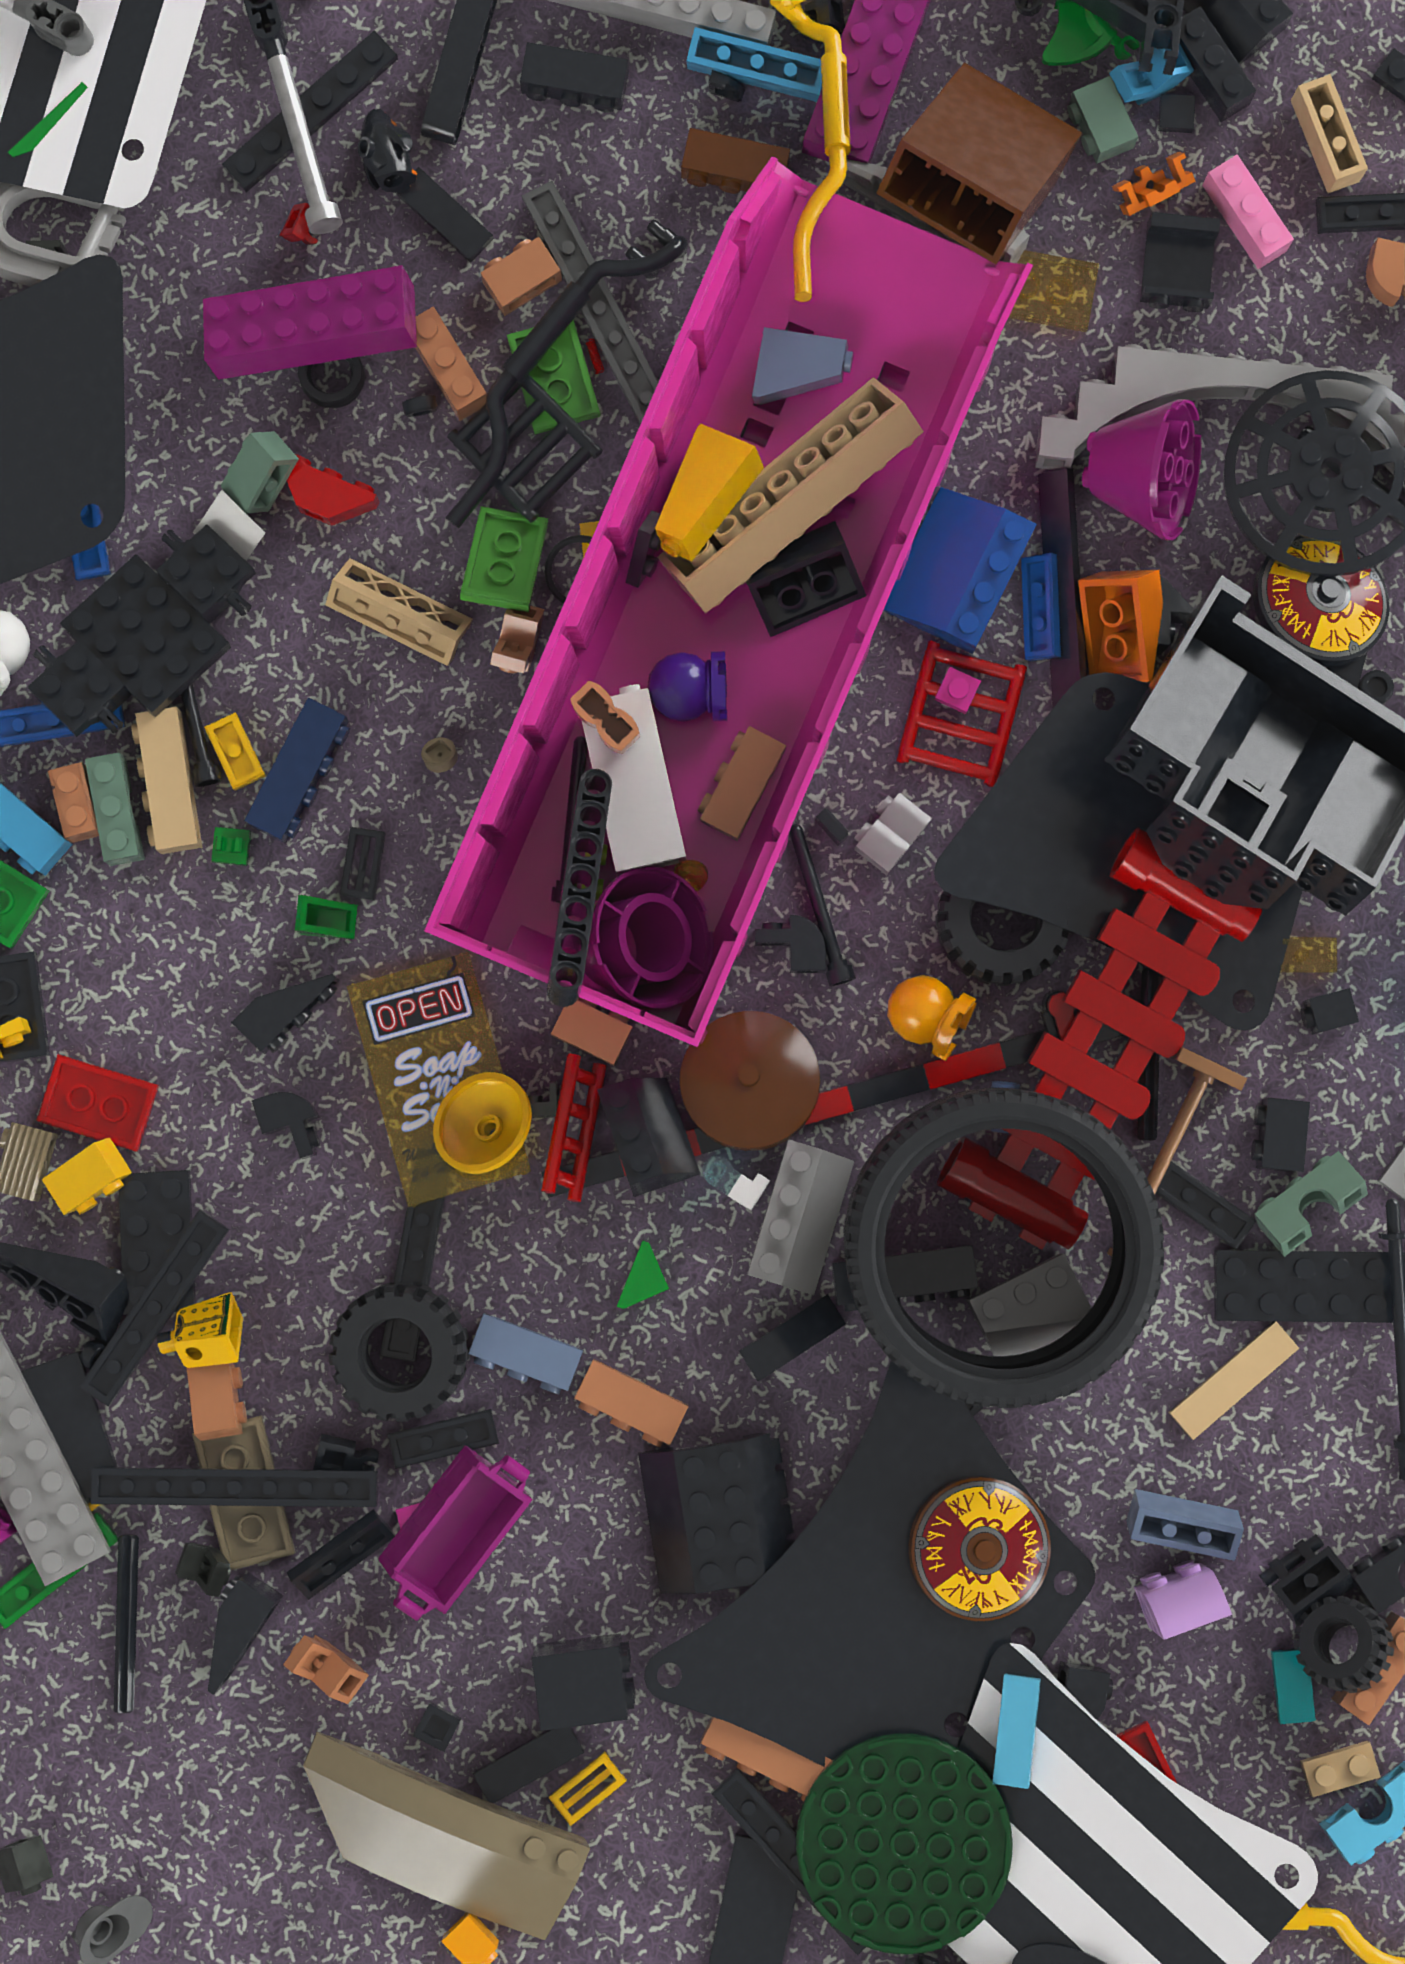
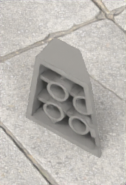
M1064 1253L1057 1254L966 1300L993 1356L1017 1355L1044 1347L1073 1329L1091 1309Z

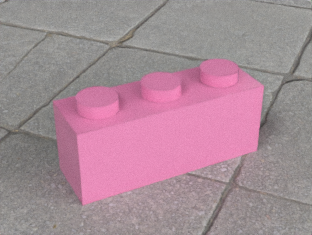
M1238 154L1208 172L1202 185L1257 269L1262 268L1287 252L1294 238Z

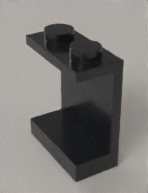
M1158 212L1151 213L1147 222L1140 302L1149 303V307L1155 309H1165L1169 305L1183 306V310L1187 312H1201L1203 308H1209L1214 298V292H1210L1214 244L1220 230L1219 218Z

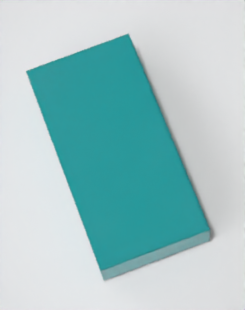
M1296 1649L1271 1651L1279 1724L1316 1721L1312 1680L1303 1671L1305 1666L1298 1663L1296 1655L1301 1652Z

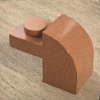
M1378 237L1370 250L1366 268V280L1375 298L1390 307L1396 304L1400 296H1405V243Z
M530 606L529 612L513 609L506 610L500 639L492 652L490 665L497 666L500 670L507 673L519 672L524 674V672L529 671L545 609Z
M304 1635L300 1642L293 1647L290 1656L283 1664L292 1673L312 1680L327 1696L346 1704L350 1703L369 1676L351 1658L316 1635L314 1638Z

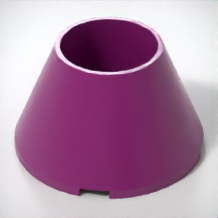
M647 866L631 869L617 876L609 883L594 904L584 973L600 986L635 1005L648 1009L669 1008L691 998L700 989L708 975L714 949L713 931L708 932L707 922L703 913L707 910L697 892L682 877L660 867ZM627 926L635 940L636 960L632 957L627 945Z

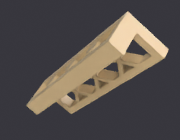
M351 558L333 578L325 603L326 606L446 666H449L453 660L459 641L472 622V618ZM353 573L363 578L365 582H357L347 576ZM387 590L395 594L396 597H387L381 594L380 591ZM418 605L424 608L426 612L419 613L411 609L410 606ZM441 621H450L459 627L455 631L443 625Z

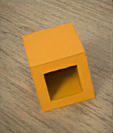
M468 1912L443 1935L442 1943L462 1964H490L498 1956L495 1951L499 1944L497 1937L477 1916Z

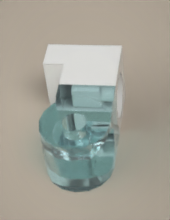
M723 1156L710 1157L703 1166V1176L706 1182L750 1211L753 1210L770 1183V1180L759 1173L753 1181L733 1169L731 1162Z

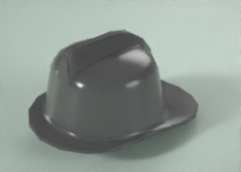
M134 1895L125 1897L111 1907L97 1905L85 1911L78 1921L76 1930L72 1933L73 1940L80 1946L79 1955L82 1963L107 1964L116 1955L138 1940L151 1923L153 1915L151 1903L145 1897Z

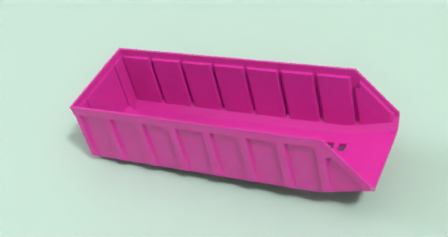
M775 157L770 158L728 218L424 930L427 933L548 984L560 903L551 901L552 887H556V880H560L573 743L576 737H585L582 720L574 711L570 698L588 681L600 685L610 696L620 694L619 688L629 685L640 684V688L645 689L648 686L649 674L656 663L668 655L681 652L694 654L706 662L711 660V652L725 651L727 721H713L712 713H708V711L697 719L684 722L672 720L659 713L652 704L686 854V862L660 868L674 872L687 881L697 892L707 911L703 913L707 922L708 932L713 931L714 939L713 958L708 975L700 989L691 998L683 1003L664 1009H648L635 1005L593 982L585 973L579 995L580 998L698 1047L699 1043L702 1044L708 1032L706 1026L734 960L742 952L748 937V927L774 866L780 862L787 846L789 831L816 769L820 768L824 759L831 732L853 680L857 674H860L866 660L873 633L895 581L900 580L909 558L913 539L935 487H938L942 481L960 428L975 393L981 389L997 341L1033 267L1028 262L1027 264L999 261L995 265L968 248L843 196L834 194L820 214L811 237L812 298L807 302H799L795 300L793 238L800 215L818 186L801 179L778 162V159ZM764 327L787 330L788 328V331L847 340L848 351L853 352L851 372H844L842 383L754 406L752 393ZM874 377L876 380L879 378L881 384L904 401L924 431L915 439L911 446L901 450L888 461L883 469L871 475L854 493L847 495L833 507L829 514L818 519L805 531V533H808L836 521L867 595L866 597L770 637L747 583L739 585L718 606L711 608L707 613L677 584L660 560L651 578L646 576L638 588L625 583L638 529L652 510L661 514L690 442L700 423L754 445L765 468ZM748 422V425H747L746 431H745V433H744V435H743V438H741V435H742L743 430H744V428H745V426H746V423ZM660 547V549L655 552L654 557H658L661 553L664 552V550ZM751 726L785 744L786 750L740 838L736 841L700 821L702 813L697 810L706 793L713 795L719 783L714 778L723 761L727 764L730 763L735 753L730 748L738 732L746 733L748 727ZM588 747L585 771L592 769ZM588 790L590 793L598 794L597 790ZM583 821L585 824L595 825L592 821ZM606 830L603 843L608 845L606 865H600L598 879H604L603 891L618 876L615 871ZM585 852L578 853L579 855L585 857ZM577 883V888L581 889L582 884ZM575 915L568 916V918L573 921L582 920L580 917ZM627 926V945L632 957L636 960L635 940ZM572 948L562 949L569 954L576 953V950ZM565 980L557 982L563 987L573 986L570 982Z

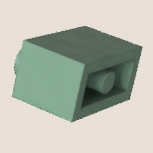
M1111 76L1073 91L1069 102L1070 105L1067 106L1068 114L1074 125L1079 124L1083 136H1081L1083 148L1088 156L1093 155L1096 164L1135 147L1138 135Z
M275 431L250 433L243 441L242 448L235 461L228 468V473L221 487L246 514L269 512L299 458Z

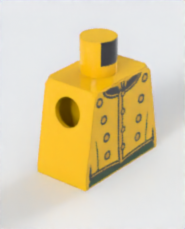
M232 1292L180 1309L176 1315L175 1329L157 1335L160 1352L167 1354L177 1351L183 1366L187 1368L238 1362L243 1316Z

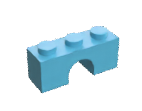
M1405 1761L1376 1781L1386 1799L1385 1808L1379 1816L1373 1819H1363L1352 1806L1346 1803L1319 1823L1341 1856L1351 1866L1354 1863L1362 1864L1375 1854L1373 1849L1384 1841L1390 1843L1396 1840L1404 1832L1402 1828L1405 1826Z

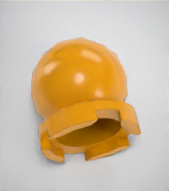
M919 975L908 978L895 987L888 1001L887 1016L894 1031L903 1039L920 1045L932 1043V1054L946 1061L957 1046V1044L951 1042L958 1028L966 1030L977 1003H975L976 998L964 992L959 998L954 999L950 988L940 980L926 975Z

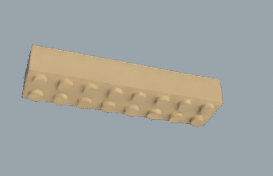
M873 377L761 471L693 561L680 556L677 558L672 557L665 551L657 558L677 584L707 613L711 608L718 606L735 588L746 583L752 574L764 564L775 559L779 552L788 544L800 538L806 529L818 519L829 514L833 507L847 495L854 493L871 475L883 469L888 461L901 450L911 446L915 439L924 431L904 401Z

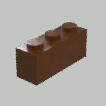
M690 128L681 165V178L687 179L686 181L689 184L698 187L712 184L720 186L722 191L731 194H738L740 191L747 192L771 157L777 158L778 162L788 168L790 149Z

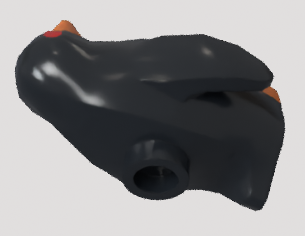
M373 109L365 116L361 138L358 143V154L363 158L366 177L374 190H378L381 187L385 192L403 193L411 188L410 184L415 183L417 179V172L411 167L409 152L412 150L413 141L410 134L397 127V124L381 109Z

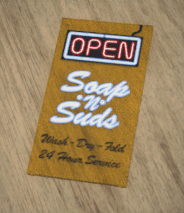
M461 952L459 955L346 986L408 1207H416L424 1202L518 1175H526L531 1172L524 1144L516 1155L501 1167L486 1173L470 1174L456 1170L445 1162L438 1153L434 1143V1119L441 1102L449 1091L464 1079L479 1073L496 1072L503 1074L469 952Z

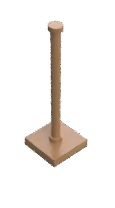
M1183 1047L1171 1058L1194 1068L1195 1071L1192 1076L1195 1079L1147 1177L1154 1194L1165 1175L1208 1083L1212 1085L1214 1079H1217L1242 1091L1247 1080L1246 1077ZM1109 1248L1108 1255L1112 1256L1113 1248Z

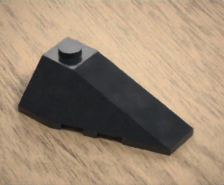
M0 1242V1272L24 1290H29L31 1287L35 1288L37 1294L45 1301V1306L53 1311L58 1305L74 1317L70 1322L72 1326L107 1346L117 1330L129 1299L126 1278L120 1270L112 1266L108 1268L97 1261Z

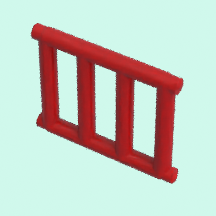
M932 640L928 641L896 761L908 764L909 760L978 778L984 780L983 784L992 788L1000 774L1027 666L1015 664L1014 668L942 649L939 643ZM936 662L1010 681L1005 701L975 693L970 704L973 707L1001 714L996 733L923 714L927 695L936 696L941 686V683L931 681ZM919 727L991 746L992 750L988 765L983 766L914 747Z

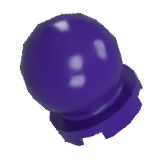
M725 651L711 652V660L706 662L697 655L681 652L668 655L656 663L649 674L647 686L651 703L656 710L669 719L682 722L697 719L706 711L712 713L713 721H727Z

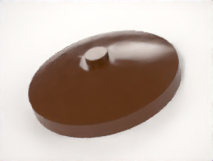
M759 1011L735 1012L720 1017L707 1025L706 1030L708 1032L703 1043H699L698 1047L689 1045L680 1070V1090L684 1106L698 1129L711 1140L723 1146L744 1151L771 1148L787 1141L798 1133L811 1117L820 1091L818 1061L806 1037L788 1021L773 1014Z

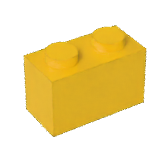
M109 1137L92 1143L41 1180L63 1215L74 1211L81 1215L98 1204L95 1198L104 1193L105 1196H109L122 1188L124 1184L121 1180L132 1172Z

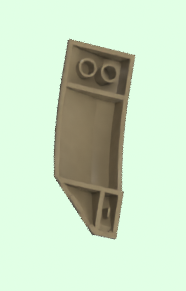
M317 1731L303 1764L343 1859L449 1906L546 1940L578 1881L590 1851V1847L584 1837L490 1803L384 1758L380 1754Z

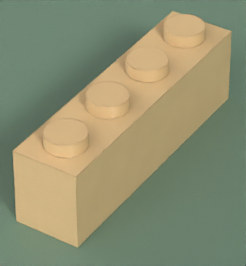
M177 707L165 708L155 718L148 711L135 713L136 723L131 725L134 743L135 745L140 744L142 757L137 758V769L139 777L145 778L147 791L142 792V802L145 812H150L152 825L147 826L150 846H155L160 854L203 848L182 712Z

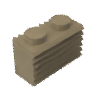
M14 1122L11 1123L10 1128L4 1129L0 1139V1148L4 1149L0 1162V1193L39 1202L44 1187L41 1179L47 1176L58 1134Z

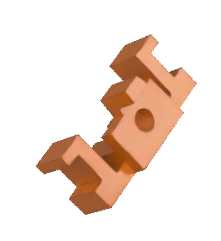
M1176 152L1166 157L1174 179L1166 178L1162 169L1152 173L1149 166L1141 165L1134 169L1135 175L1140 177L1139 181L1131 184L1130 181L1123 180L1113 185V191L1121 192L1125 200L1124 203L1119 205L1123 215L1131 216L1146 207H1151L1180 192L1182 188L1196 182L1193 173L1184 171L1181 160L1186 158L1185 153ZM1150 180L1154 183L1152 189L1146 187L1147 182Z

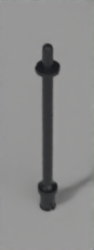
M1390 1198L1385 1205L1387 1231L1379 1232L1378 1238L1388 1240L1400 1434L1397 1436V1439H1394V1448L1398 1449L1399 1479L1405 1480V1276L1402 1239H1405V1231L1401 1230L1399 1201L1395 1198Z

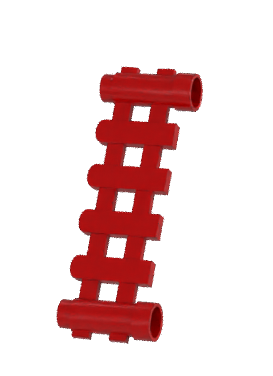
M1139 827L1132 832L1120 850L1111 869L1110 877L1133 890L1140 889L1145 894L1132 917L1117 908H1113L1096 938L1114 948L1097 979L1078 970L1062 1001L1079 1010L1062 1041L1044 1031L1027 1061L1044 1071L1033 1092L1061 1099L1068 1086H1071L1094 1099L1088 1113L1101 1121L1109 1129L1113 1126L1119 1113L1134 1120L1146 1111L1150 1103V1091L1137 1083L1154 1052L1169 1058L1181 1049L1185 1041V1030L1182 1026L1173 1022L1172 1019L1188 991L1205 996L1216 987L1220 979V968L1217 964L1208 960L1207 957L1220 934L1222 936L1228 934L1243 942L1252 932L1263 910L1261 908L1223 904L1216 899L1206 896L1200 888L1189 881L1178 878L1172 870L1162 864L1147 832ZM1170 906L1196 920L1182 945L1156 931ZM1138 962L1164 976L1147 1007L1121 993ZM1103 1024L1129 1037L1113 1068L1087 1055ZM1002 1129L1008 1132L1009 1135L997 1157L990 1155L987 1148L965 1136L962 1137L947 1158L938 1177L937 1186L961 1199L965 1197L970 1199L971 1203L968 1209L991 1222L997 1214L1019 1226L1022 1230L1018 1236L1043 1250L1046 1242H1055L1068 1250L1076 1243L1087 1223L1089 1213L1073 1205L1071 1198L1084 1175L1093 1180L1095 1178L1072 1152L1043 1134L1020 1129ZM1034 1147L1060 1161L1047 1185L1021 1172Z

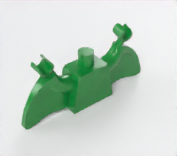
M1056 0L1054 9L1058 10V25L1041 60L1044 65L1049 66L1077 64L1101 54L1110 44L1114 46V53L1118 59L1127 60L1132 55L1124 49V44L1132 50L1139 48L1140 44L1138 40L1130 35L1125 36L1123 39L1117 35L1118 31L1110 23L1072 0Z

